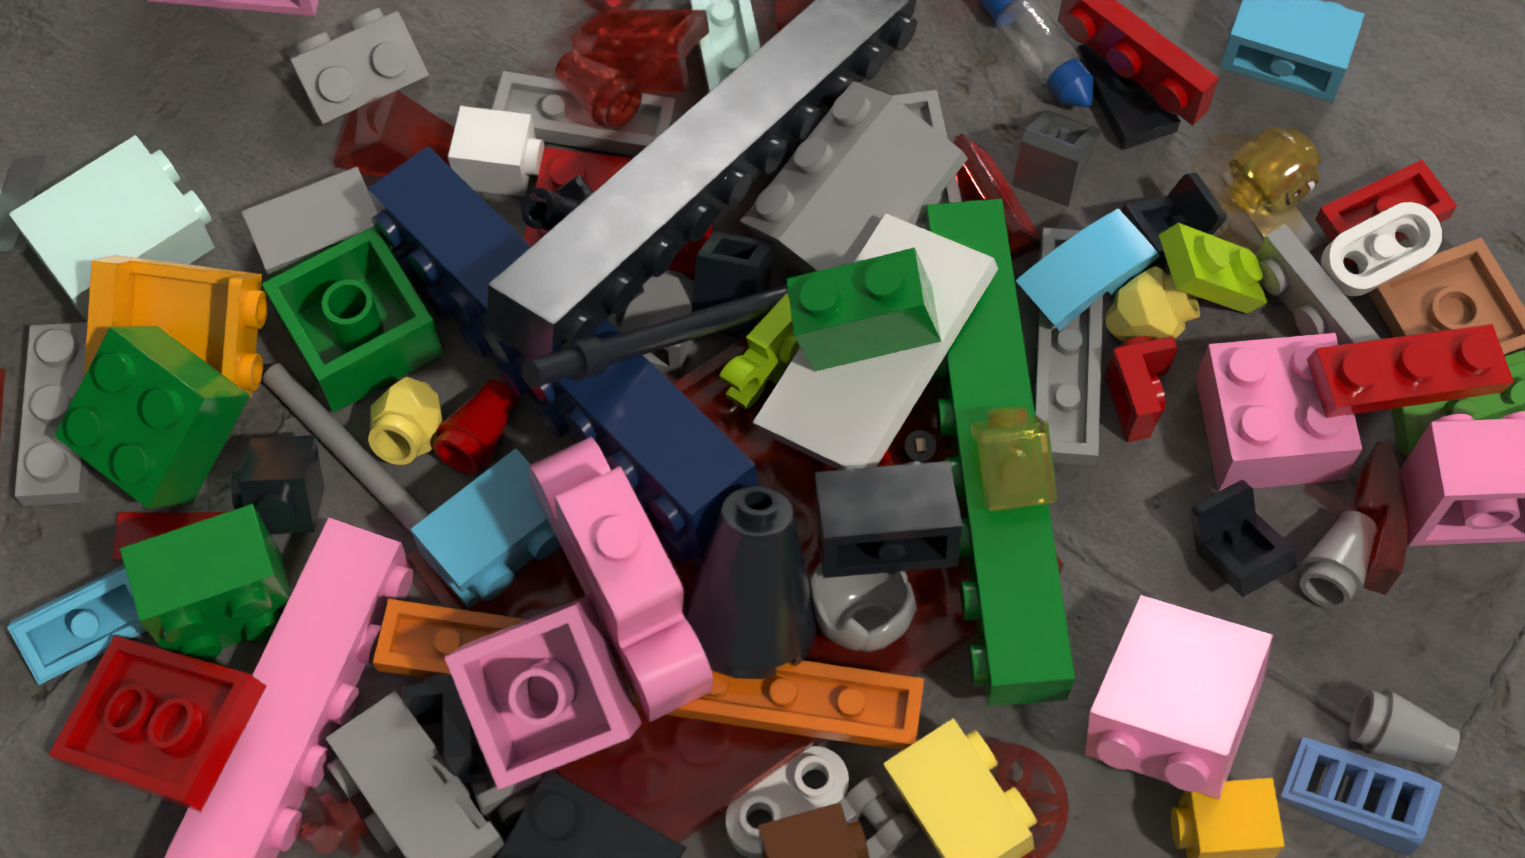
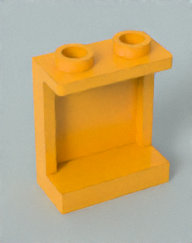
M119 255L92 260L84 376L109 327L158 326L250 395L249 399L252 398L253 391H256L260 385L263 373L262 356L256 353L258 329L263 327L268 311L267 294L265 291H261L262 274Z

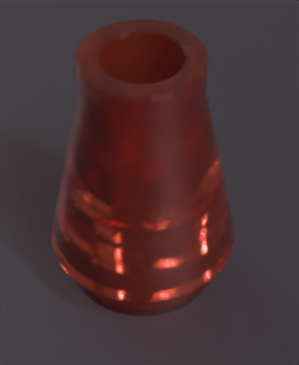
M578 50L568 51L558 61L555 69L557 80L568 88L597 125L620 128L630 122L638 112L642 102V92L636 86V80L631 74L586 57Z

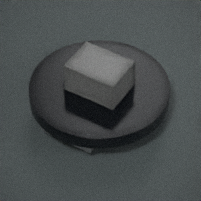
M925 430L911 432L904 443L907 456L916 462H925L931 459L937 448L934 436Z

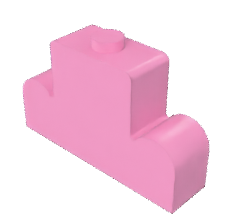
M592 437L529 465L528 471L531 487L585 595H590L606 637L648 721L651 722L710 693L713 682L712 671L698 638L683 616L682 585L622 468L619 466L613 470L610 469L603 453Z

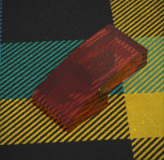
M1377 441L1361 468L1351 511L1367 515L1377 526V533L1374 537L1363 588L1386 595L1403 572L1407 550L1408 516L1404 483L1393 449L1390 444Z

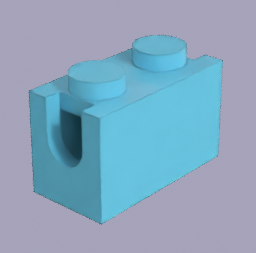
M1242 0L1220 68L1333 103L1347 70L1365 14L1345 8L1335 2L1321 0Z
M517 449L513 450L410 529L420 554L467 609H470L481 599L490 601L498 597L511 585L515 577L514 573L534 558L536 560L547 558L561 546L531 487L528 466L531 464Z

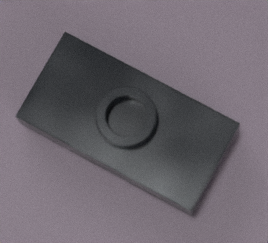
M1084 43L1077 46L1075 59H1079L1093 76V93L1123 150L1178 131L1180 119L1177 114L1164 110L1157 103L1153 95L1131 78H1124L1116 73L1109 62Z

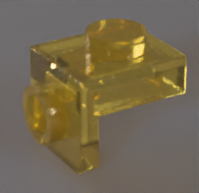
M1012 406L987 411L988 421L971 424L972 437L978 441L985 503L988 510L996 511L1058 502L1048 421L1037 415L1028 416L1027 406Z

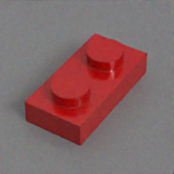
M1422 159L1320 207L1315 220L1332 242L1341 233L1400 203L1413 202L1421 204L1431 210L1440 223L1451 218L1457 205ZM1395 232V238L1398 243L1408 239L1405 234ZM1344 258L1348 267L1356 264L1352 259Z

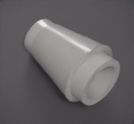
M1357 511L1343 512L1338 521L1333 524L1302 561L1299 567L1301 575L1299 585L1302 592L1311 601L1326 608L1342 609L1347 607L1350 601L1361 596L1374 537L1377 533V526L1370 517Z
M1389 689L1381 693L1367 690L1355 707L1349 729L1350 739L1362 744L1365 753L1436 764L1441 767H1447L1452 762L1460 742V732L1458 729L1448 726L1445 722Z

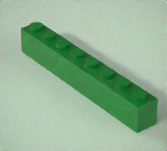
M1002 199L929 204L926 208L925 230L993 257L998 267L996 274L931 377L932 379H943L945 398L936 400L937 427L940 438L950 437L953 457L944 458V461H950L956 497L958 496L962 523L959 558L967 559L969 580L960 581L962 616L964 621L975 620L978 644L968 646L971 682L973 686L983 685L986 707L1067 700L1075 681L1003 202Z

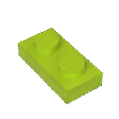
M1177 223L1159 234L1176 290L1246 314L1267 303L1260 282L1263 278V271L1258 259L1249 249L1181 223Z

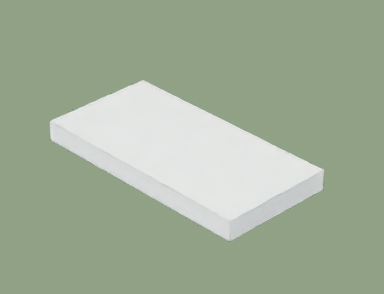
M885 213L855 262L915 247L932 285L941 342L820 371H814L800 347L754 419L753 424L759 432L835 469L844 467L858 469L877 467L996 274L998 267L995 259Z

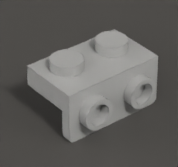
M380 8L371 10L349 21L348 24L352 31L330 40L327 32H324L295 46L298 56L290 59L289 67L293 75L297 76L321 126L428 78L429 73L398 11L383 16Z

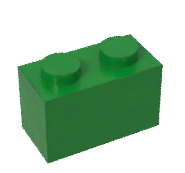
M915 247L786 279L794 337L814 371L941 342L932 285Z

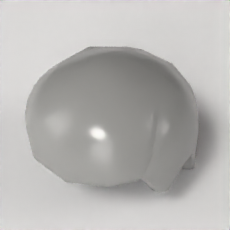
M819 563L808 581L815 619L821 632L833 643L853 651L870 652L886 648L904 635L917 609L910 582H908L905 571L823 578L822 566Z

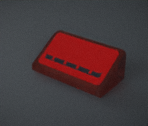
M964 134L955 136L953 144L961 149L968 158L956 173L958 186L966 200L1002 199L1011 260L1039 249L1041 236L992 156L983 147Z

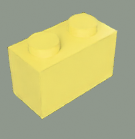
M953 718L883 763L890 780L941 858H1021L1035 849L1033 836L1028 828L1036 824L1037 820L1015 787L1005 793L1002 791L989 771L997 766L998 763L976 730L965 736Z

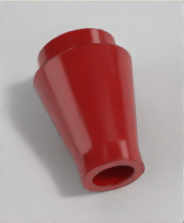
M493 379L487 380L474 396L439 425L436 431L438 438L433 444L434 451L438 457L452 469L464 474H475L480 467L488 466L492 461L509 415L518 402L517 396L504 383Z

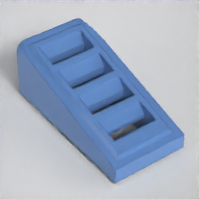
M1302 737L1278 801L1401 854L1410 856L1421 846L1425 838L1442 784L1415 772ZM1316 762L1328 767L1319 795L1306 791ZM1343 774L1354 778L1346 804L1334 800ZM1370 786L1382 790L1374 813L1362 809ZM1398 797L1409 802L1403 822L1391 819Z

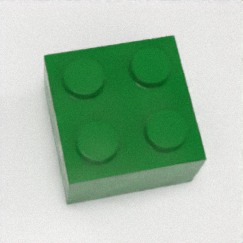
M375 226L262 283L280 324L333 414L444 355L431 315Z
M158 326L109 327L54 437L146 508L194 502L250 395Z
M253 504L120 548L140 623L162 649L206 662L218 657L222 653V649L247 640L250 642L270 640L293 592L282 553Z

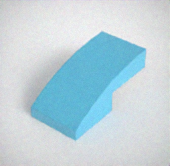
M1117 209L1065 241L1020 276L1016 282L1060 332L1103 294L1108 292L1111 296H1114L1160 255L1127 217Z

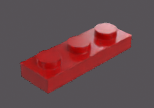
M1061 0L1057 22L1064 27L1067 34L1075 41L1087 44L1100 54L1120 76L1131 78L1148 91L1164 110L1179 115L1192 126L1209 111L1219 78L1117 0Z
M1493 324L1316 348L1307 358L1326 418L1502 393L1514 383Z

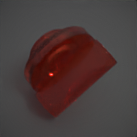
M329 793L318 798V803L325 819L320 822L310 821L302 827L300 839L303 845L324 855L333 853L339 844L350 858L361 854L362 850L358 839L366 835L367 831L353 804L347 798L337 803Z

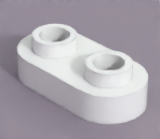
M1413 202L1397 204L1337 236L1325 248L1321 257V267L1344 295L1360 296L1418 267L1432 257L1439 249L1442 241L1440 222L1431 210L1421 204ZM1395 232H1401L1407 236L1410 243L1409 248L1403 247L1397 242ZM1344 258L1352 259L1357 264L1358 274H1352L1346 270L1343 263Z
M820 746L805 747L790 755L739 792L730 802L725 818L727 836L732 846L745 857L763 858L759 845L758 829L752 828L747 822L748 815L754 810L763 809L768 811L773 817V821L832 805L845 798L848 793L849 775L843 760L835 752ZM810 770H819L826 775L828 781L822 788L811 789L803 783V775Z

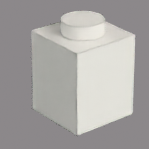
M460 106L448 154L451 169L474 191L525 197L528 192L531 175L539 174L544 153V141L536 139L531 114Z

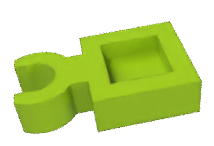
M788 293L784 295L746 337L749 349L743 355L729 361L719 375L722 381L732 386L726 392V397L744 409L750 408L759 399L768 380L777 385L800 349L793 333Z

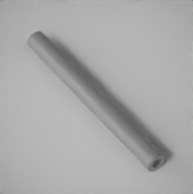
M278 363L271 366L263 375L264 383L412 534L410 529L429 514L282 364Z

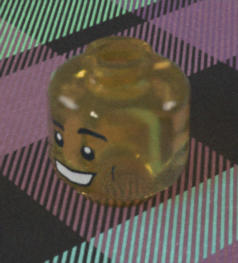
M1267 127L1231 157L1228 169L1234 183L1228 187L1229 193L1234 201L1249 214L1259 210L1270 217H1281L1317 186L1320 178L1317 167L1321 163L1320 154L1313 143L1298 129L1288 127L1286 130L1278 127Z

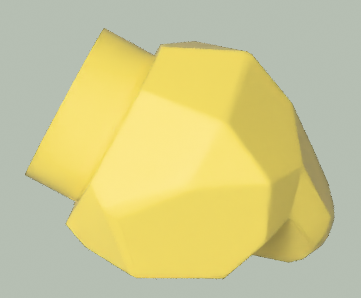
M1155 266L1134 277L1116 293L1114 303L1107 311L1105 323L1108 331L1121 342H1126L1140 336H1149L1153 340L1165 337H1174L1176 339L1185 330V322L1200 317V309L1196 296L1176 290L1171 274L1167 275L1163 269Z
M405 377L391 386L370 407L368 442L373 452L388 463L405 465L411 463L415 457L434 448L433 444L438 438L436 431L442 423L438 394L426 382Z

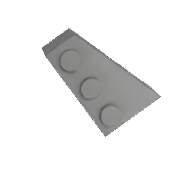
M396 691L326 737V740L338 756L327 767L349 799L362 792L374 809V812L363 820L386 854L399 846L406 858H497L504 846L500 835L489 821L486 822L470 799V794L457 776L453 775L439 755L435 745L409 709H407Z

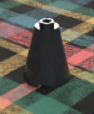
M752 486L733 492L725 499L682 610L684 618L688 621L701 644L712 671L742 679H764L776 676V667L789 663L794 659L795 666L804 661L815 642L817 622L793 509L790 502L783 495L766 487Z

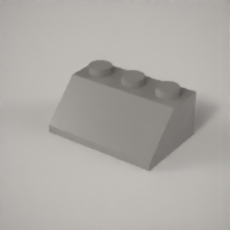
M853 81L845 92L837 98L833 107L808 138L799 145L795 154L770 185L761 192L757 201L740 222L755 239L774 242L773 260L778 265L798 275L853 263L885 213L916 225L925 214L927 205L933 204L968 158L961 149L894 96Z

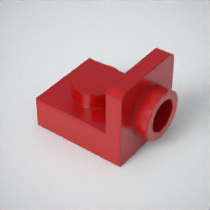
M1140 336L1122 343L1113 350L1104 378L1127 443L1151 438L1161 412L1165 410V394L1158 376L1168 373L1178 348L1174 337L1153 340L1149 336Z

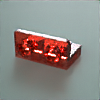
M603 9L571 35L580 82L582 84L632 92L683 93L689 87L684 57L689 55L690 50L710 32L706 10Z

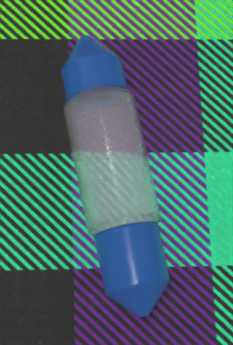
M978 0L996 22L997 30L1041 85L1049 89L1061 104L1077 107H1089L1092 104L1093 76L1082 64L1081 56L1035 0Z

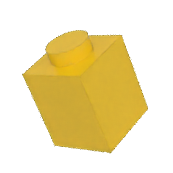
M1273 778L1226 781L1220 799L1198 792L1185 791L1178 801L1179 806L1172 807L1171 829L1173 841L1177 849H1186L1187 858H1275L1285 847Z

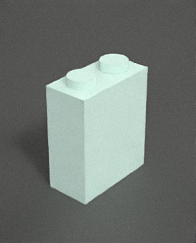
M136 135L9 213L29 246L86 322H88L92 260L119 255L189 265L215 248L205 228V225L210 223L212 218L201 200L192 190L182 195L174 185L180 181V177L165 154L160 149L150 154Z

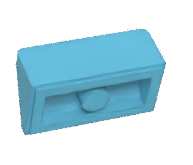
M124 565L17 617L7 626L38 685L106 652L114 635L131 639L147 631L139 621Z

